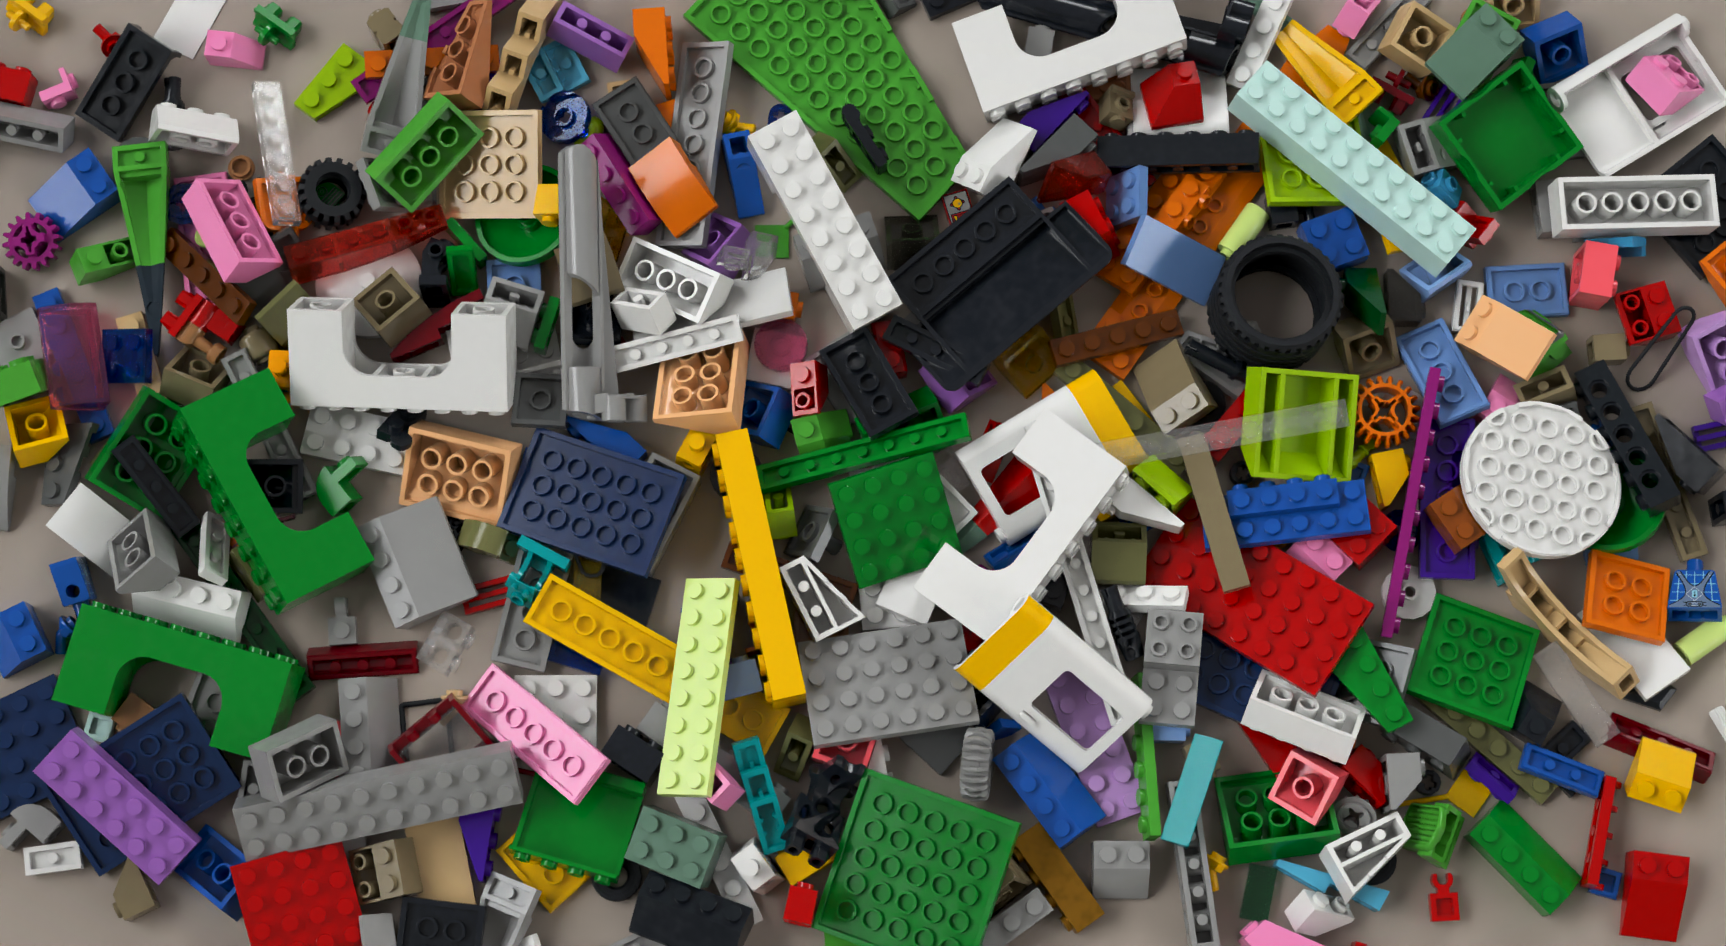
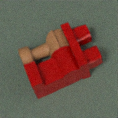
M182 290L175 301L184 308L182 314L178 317L168 310L160 322L174 339L186 347H196L207 354V361L217 365L225 356L227 347L221 343L213 345L204 337L209 330L232 346L246 326L236 325L222 310L198 293L193 295Z

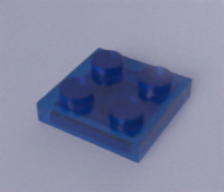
M102 329L101 383H152L153 329Z

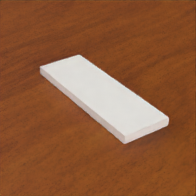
M783 267L734 279L735 281L725 304L704 322L738 314L741 327L744 328L794 316L786 268ZM675 313L677 320L666 332L698 323ZM633 331L634 340L655 335Z

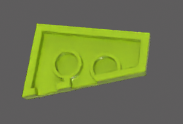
M343 43L294 102L295 107L316 122L343 105L344 101L358 94L351 81L365 72L364 57Z

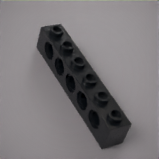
M1604 359L1575 372V383L1573 385L1577 398L1584 399L1587 405L1584 406L1587 416L1591 421L1595 420L1599 426L1597 430L1612 449L1610 453L1615 463L1621 465L1625 472L1622 476L1629 489L1633 487L1637 493L1635 499L1641 511L1646 510L1651 518L1681 504V493ZM1598 391L1604 392L1606 394L1602 398H1596L1593 396V394ZM1610 413H1614L1619 416L1615 420H1608L1605 418V416ZM1621 436H1629L1631 438L1626 443H1622L1617 439ZM1634 458H1640L1644 460V463L1633 465L1630 461ZM1646 481L1657 483L1653 488H1647L1643 484Z

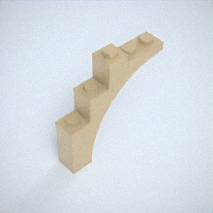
M1518 547L1513 548L1501 559L1497 567L1508 586L1505 592L1513 607L1535 621L1543 637L1566 652L1577 671L1622 700L1640 682L1633 666L1615 654L1582 626L1542 581L1530 564L1524 551Z

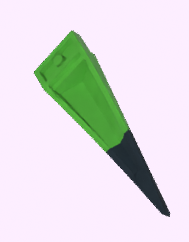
M166 141L112 147L113 173L136 265L153 352L157 357L160 355L162 323L160 320L163 309L171 174L169 170L168 144Z

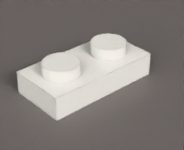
M76 841L23 848L25 876L84 869L83 852Z

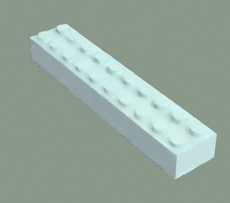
M1267 60L1239 90L1227 108L1254 132H1259V136L1435 278L1476 230L1469 222Z

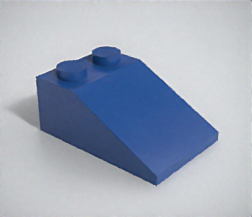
M89 147L67 161L28 200L36 213H41L44 215V218H51L53 220L52 225L59 226L60 230L56 234L61 235L63 240L121 202L117 185Z
M205 824L198 833L203 840L174 871L220 910L238 922L243 915L230 866L246 862L244 853L208 824Z

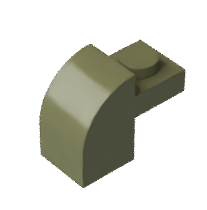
M465 519L457 539V544L474 553L489 555L507 564L515 565L519 550L517 546L519 537L508 533L509 531L477 520Z

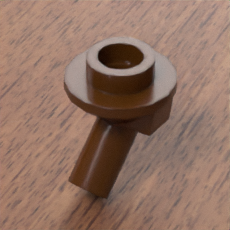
M1409 72L1404 76V79L1412 82L1410 87L1415 90L1417 98L1429 102L1437 96L1439 83L1435 76L1427 75L1422 82Z

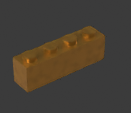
M1040 822L1018 836L1013 855L1019 863L1024 861L1029 867L1028 876L1036 886L1041 884L1046 892L1043 896L1052 908L1057 907L1062 917L1059 919L1068 932L1073 930L1077 934L1105 914Z

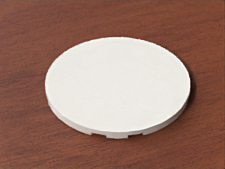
M1540 401L1518 402L1492 412L1469 436L1460 461L1462 493L1477 523L1489 536L1510 550L1518 547L1524 551L1526 556L1539 559H1559L1578 554L1592 546L1606 533L1612 525L1620 506L1621 476L1618 464L1615 463L1610 453V446L1597 429L1594 430L1583 421L1580 415L1569 409Z

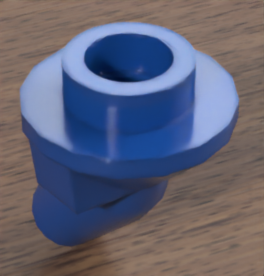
M62 615L59 617V629L55 636V654H66L67 637L72 636L76 620L72 616L65 617Z

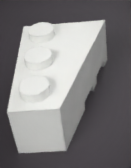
M804 555L779 568L780 577L815 643L865 618Z
M1398 811L1325 845L1319 857L1346 904L1405 845L1411 837V833Z

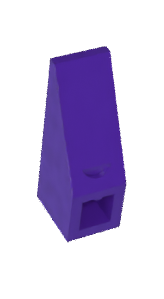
M1083 91L1029 111L1019 122L1037 130L1029 150L1035 154L1074 113L1079 115L1083 113L1090 104L1088 102L1090 94L1087 91Z
M503 807L459 816V824L478 881L486 883L487 877H490L493 871L494 861L490 860L491 849L496 850L498 833H494L495 823L501 821Z

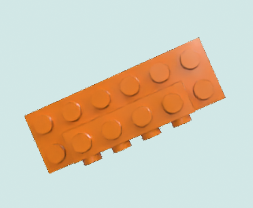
M1227 173L1161 174L1148 191L1147 215L1183 234L1194 225L1198 213L1202 209H1206L1210 204L1212 195L1227 177ZM1138 222L1118 230L1116 235L1121 244L1117 245L1120 256L1112 259L1106 267L1095 275L1133 299L1149 278L1120 264Z

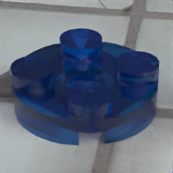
M572 91L557 92L548 98L550 101L545 107H541L542 132L552 142L566 145L583 139L588 135L592 116L591 109L587 101ZM567 112L570 118L567 122L563 123L560 121V118H563L564 113Z

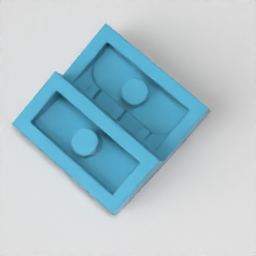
M553 41L544 47L541 46L528 77L542 104L569 94L592 82L576 51L557 41Z

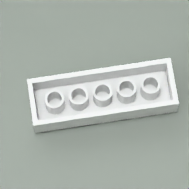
M1715 174L1557 177L1548 186L1552 238L1709 235L1720 226Z

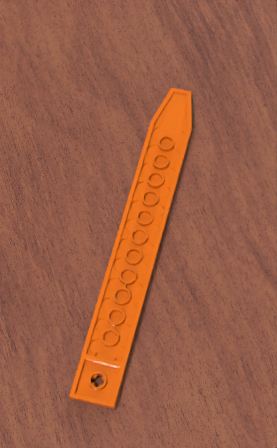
M1327 25L1315 35L1344 56L1350 40L1348 37L1342 36L1330 25ZM1286 60L1280 71L1317 100L1290 62ZM1242 122L1235 133H1238L1240 130L1252 129ZM1261 162L1260 172L1227 173V177L1212 195L1210 204L1206 209H1202L1198 213L1194 225L1183 234L1216 252L1218 244L1247 203L1253 200L1264 184ZM1148 279L1134 299L1121 291L1094 329L1173 310L1177 307L1183 296ZM1149 345L1091 359V361L1117 379L1124 381Z

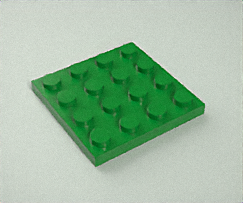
M933 451L911 456L827 484L859 589L928 567L945 542L963 554Z
M1436 593L1419 643L1406 694L1510 731L1516 717L1540 630Z

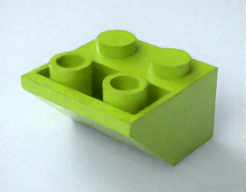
M1154 454L1137 465L1132 471V479L1175 516L1193 497L1191 486Z

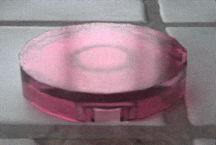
M782 318L769 321L761 326L755 336L754 348L756 357L764 367L782 373L790 371V364L804 360L808 349L806 334L800 325L792 320Z

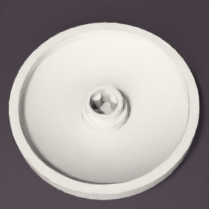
M375 232L355 234L338 242L324 256L316 275V297L355 298L388 269L393 267L422 299L419 287V275H421L422 269L413 252L398 239ZM354 306L355 337L364 339L381 338Z

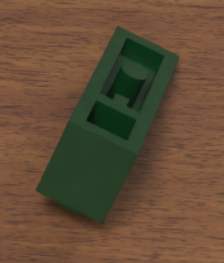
M1344 267L1343 278L1339 279L1343 287L1341 292L1343 293L1344 305L1377 335H1383L1387 312L1377 268Z

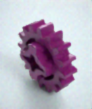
M26 212L25 219L16 216L17 224L8 223L11 231L10 233H3V236L8 238V242L3 243L2 247L10 249L5 254L6 257L13 259L12 263L18 267L22 265V269L29 271L31 266L34 270L40 271V264L47 268L50 267L48 260L50 258L57 260L58 257L54 254L55 251H62L63 249L57 245L58 241L63 240L61 235L56 234L60 230L59 226L52 225L53 220L51 218H44V215L38 212L35 217L33 214ZM37 225L43 226L47 233H40V228ZM18 250L25 251L28 258H24Z

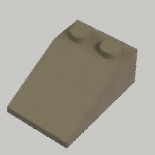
M1178 339L1173 340L1132 368L1150 412L1164 435L1176 436L1219 407L1187 354H1184V349Z

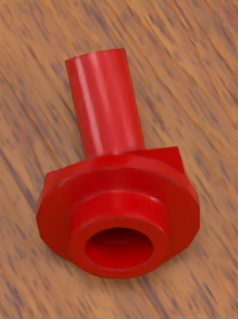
M99 23L92 31L103 40L101 51L108 57L121 35L117 32L110 34Z

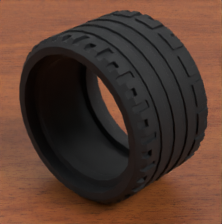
M1271 234L1266 235V237L1260 236L1248 241L1245 246L1241 245L1224 265L1212 287L1207 303V315L1209 316L1207 321L1211 328L1210 332L1214 335V340L1216 344H1219L1222 352H1225L1230 359L1243 362V365L1246 367L1295 369L1313 358L1335 328L1341 315L1340 311L1343 308L1342 283H1340L1339 274L1336 273V268L1330 263V259L1324 256L1320 249L1313 247V244L1290 235L1283 236V234H1277V236H1273ZM1262 271L1276 272L1290 277L1303 288L1312 304L1314 315L1312 329L1305 334L1293 338L1270 337L1258 332L1247 323L1238 309L1235 298L1236 282L1246 275Z

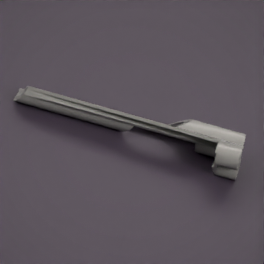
M584 144L566 146L558 152L562 410L566 411V414L571 417L586 421H603L608 423L647 422V395H634V393L619 394L598 160H596L595 155ZM572 278L580 279L592 289L593 341L585 349L579 348L573 341Z

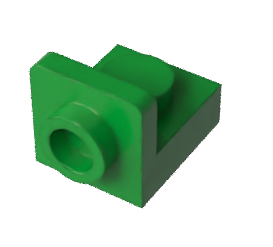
M1379 106L1368 118V121L1375 126L1368 135L1372 139L1369 143L1379 149L1400 123L1390 111L1382 106Z

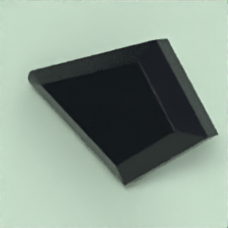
M1669 685L1645 702L1633 688L1623 700L1660 712L1677 689Z

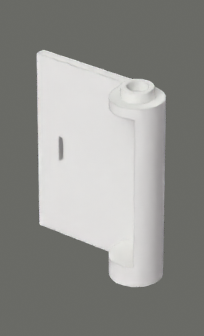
M1162 68L1132 69L1133 73L1130 74L1131 91L1135 92V98L1133 99V121L1126 127V136L1135 132H1142L1147 135H1158L1160 132L1184 134L1187 131L1210 134L1216 130H1223L1229 133L1225 76H1217L1197 70L1201 83L1204 116L1202 123L1151 130L1139 86L1140 83Z

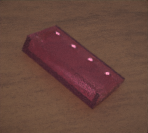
M67 303L38 308L37 317L50 410H104L111 401L96 303Z

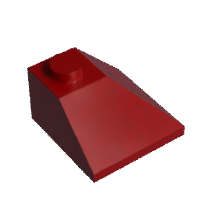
M1194 61L1168 64L1140 83L1139 87L1151 130L1202 123L1204 121L1201 83Z

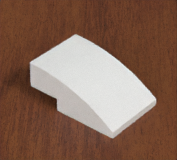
M80 483L48 521L46 526L113 577L107 541L127 525L130 520L84 484Z

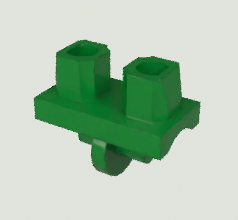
M274 2L265 7L258 4L254 8L256 15L253 21V25L256 26L254 31L260 34L258 43L263 46L269 42L274 45L280 43L291 51L296 46V37L301 32L302 22L294 16L290 17L286 22L282 21L280 17H282L283 10Z

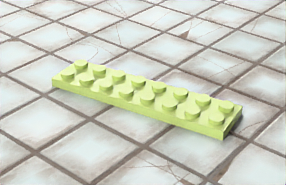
M686 578L662 751L664 755L661 760L657 794L662 797L712 798L740 581L736 578Z

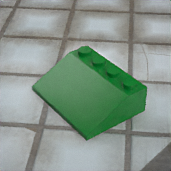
M143 385L84 478L141 512L144 508H148L162 518L115 458L111 450L131 435H134L179 492L195 468V465L191 466L188 463L183 443L175 439L171 430L172 422L181 407Z
M1271 770L1214 778L1223 843L1229 866L1321 853L1325 845L1340 839V830L1333 804L1319 823L1314 826L1268 799L1277 779L1275 775H1278L1280 772L1273 773Z

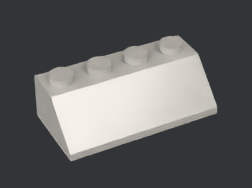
M635 236L619 269L624 289L630 287L666 293L674 313L700 325L725 304L735 281Z
M178 575L172 583H168L160 591L131 593L133 612L143 615L142 621L145 616L168 622V628L173 623L195 630L194 636H196L197 631L220 637V643H222L223 638L240 643L252 593Z
M1262 669L1240 724L1254 731H1260L1273 736L1280 741L1301 747L1305 751L1324 756L1333 762L1346 765L1366 709L1321 691L1316 698H1313L1270 671Z

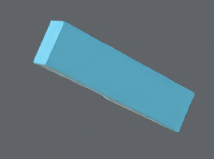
M1281 859L1276 860L1272 865L1274 869L1315 892L1325 893L1328 886L1338 891L1329 873ZM1366 884L1352 900L1373 912L1380 911L1390 891Z

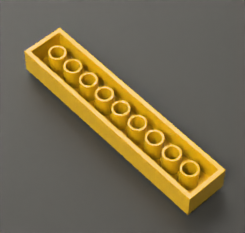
M744 428L715 434L716 443L711 444L714 466H720V470H717L720 493L726 492V496H722L726 519H732V522H728L731 543L738 546V548L734 549L737 570H743L744 574L740 575L743 597L749 596V601L746 602V612L749 624H755V628L751 629L754 648L761 651V655H757L760 676H766L767 682H763L766 703H772L773 710L806 703L805 685L748 429Z

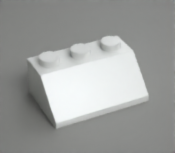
M168 102L157 104L152 110L148 142L166 141L169 146L222 156H229L239 144L237 119L230 118L228 114L214 113V115L203 113L202 109L192 107L187 108V110L177 108V105Z

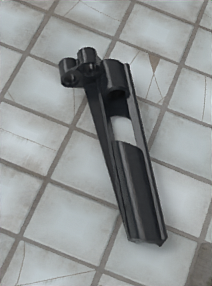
M978 0L981 9L988 10L1002 5L1008 17L1037 25H1044L1051 29L1086 39H1093L1105 34L1101 32L1104 24L1112 18H1117L1113 2L1107 0ZM1229 0L1222 24L1179 15L1187 37V49L1183 51L1184 54L1180 57L1170 60L1168 57L1160 60L1171 63L1194 61L1196 69L1217 76H1226L1232 69L1240 48L1245 41L1255 3L1244 0Z

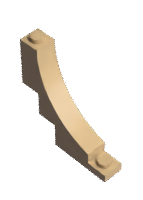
M526 0L519 9L514 34L503 47L499 70L487 85L482 110H517L535 59L563 0Z

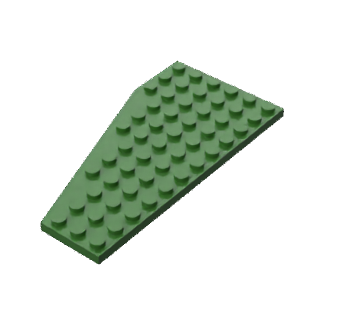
M697 0L683 15V18L710 42H732L734 44L732 61L789 111L797 110L803 123L815 133L820 131L836 138L858 170L918 223L933 209L943 195H946L956 184L951 181L956 165L966 151L957 136L954 135L916 67L911 63L893 33L892 27L876 0ZM849 103L856 106V109L860 111V122L863 126H869L875 137L873 139L877 147L882 146L889 158L887 161V171L883 174H876L844 125L841 111L845 104Z

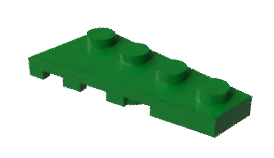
M1361 627L1332 673L1358 699L1380 726L1390 734L1412 723L1414 719L1364 628Z

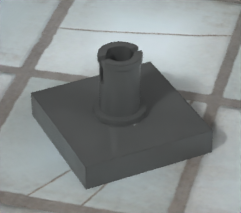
M516 372L511 416L512 427L566 429L568 415L566 411L562 410L561 374Z
M806 504L796 524L798 536L790 537L783 553L796 559L804 555L809 561L819 563L824 550L831 555H837L842 548L843 542L832 536L838 523L835 509Z

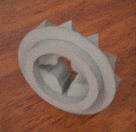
M1358 794L1354 797L1345 795L1334 806L1339 830L1347 835L1377 821L1376 807H1372L1369 799L1359 798ZM1351 808L1356 813H1361L1359 821L1354 816L1349 817Z

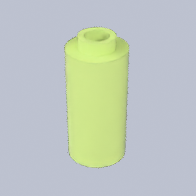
M1247 203L1218 244L1219 254L1225 256V260H1228L1241 245L1245 246L1248 241L1254 240L1270 218L1267 212L1256 204Z
M1722 615V622H1704L1673 644V648L1688 666H1691L1726 641V615Z

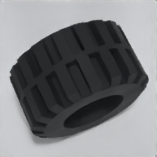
M332 157L325 158L324 162H321L320 159L315 161L314 165H309L305 173L302 174L296 191V203L300 204L299 212L306 214L305 220L308 223L311 221L315 222L314 227L320 229V226L323 225L326 226L325 230L331 231L332 227L340 230L343 229L345 224L347 226L352 224L353 220L359 216L367 193L363 182L359 178L358 169L356 171L352 170V163L342 164L343 159L337 158L336 162H332ZM322 183H335L344 190L347 200L338 206L327 205L317 196L316 187Z

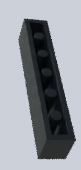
M1216 130L1210 134H1200L1197 131H1187L1184 134L1160 132L1158 135L1135 132L1129 136L1107 133L1104 136L1097 137V169L1099 176H1114L1138 165L1148 167V175L1260 172L1259 132L1252 130H1240L1238 133Z

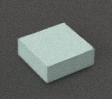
M90 711L84 732L94 741L103 743L114 735L117 723L111 719V716Z

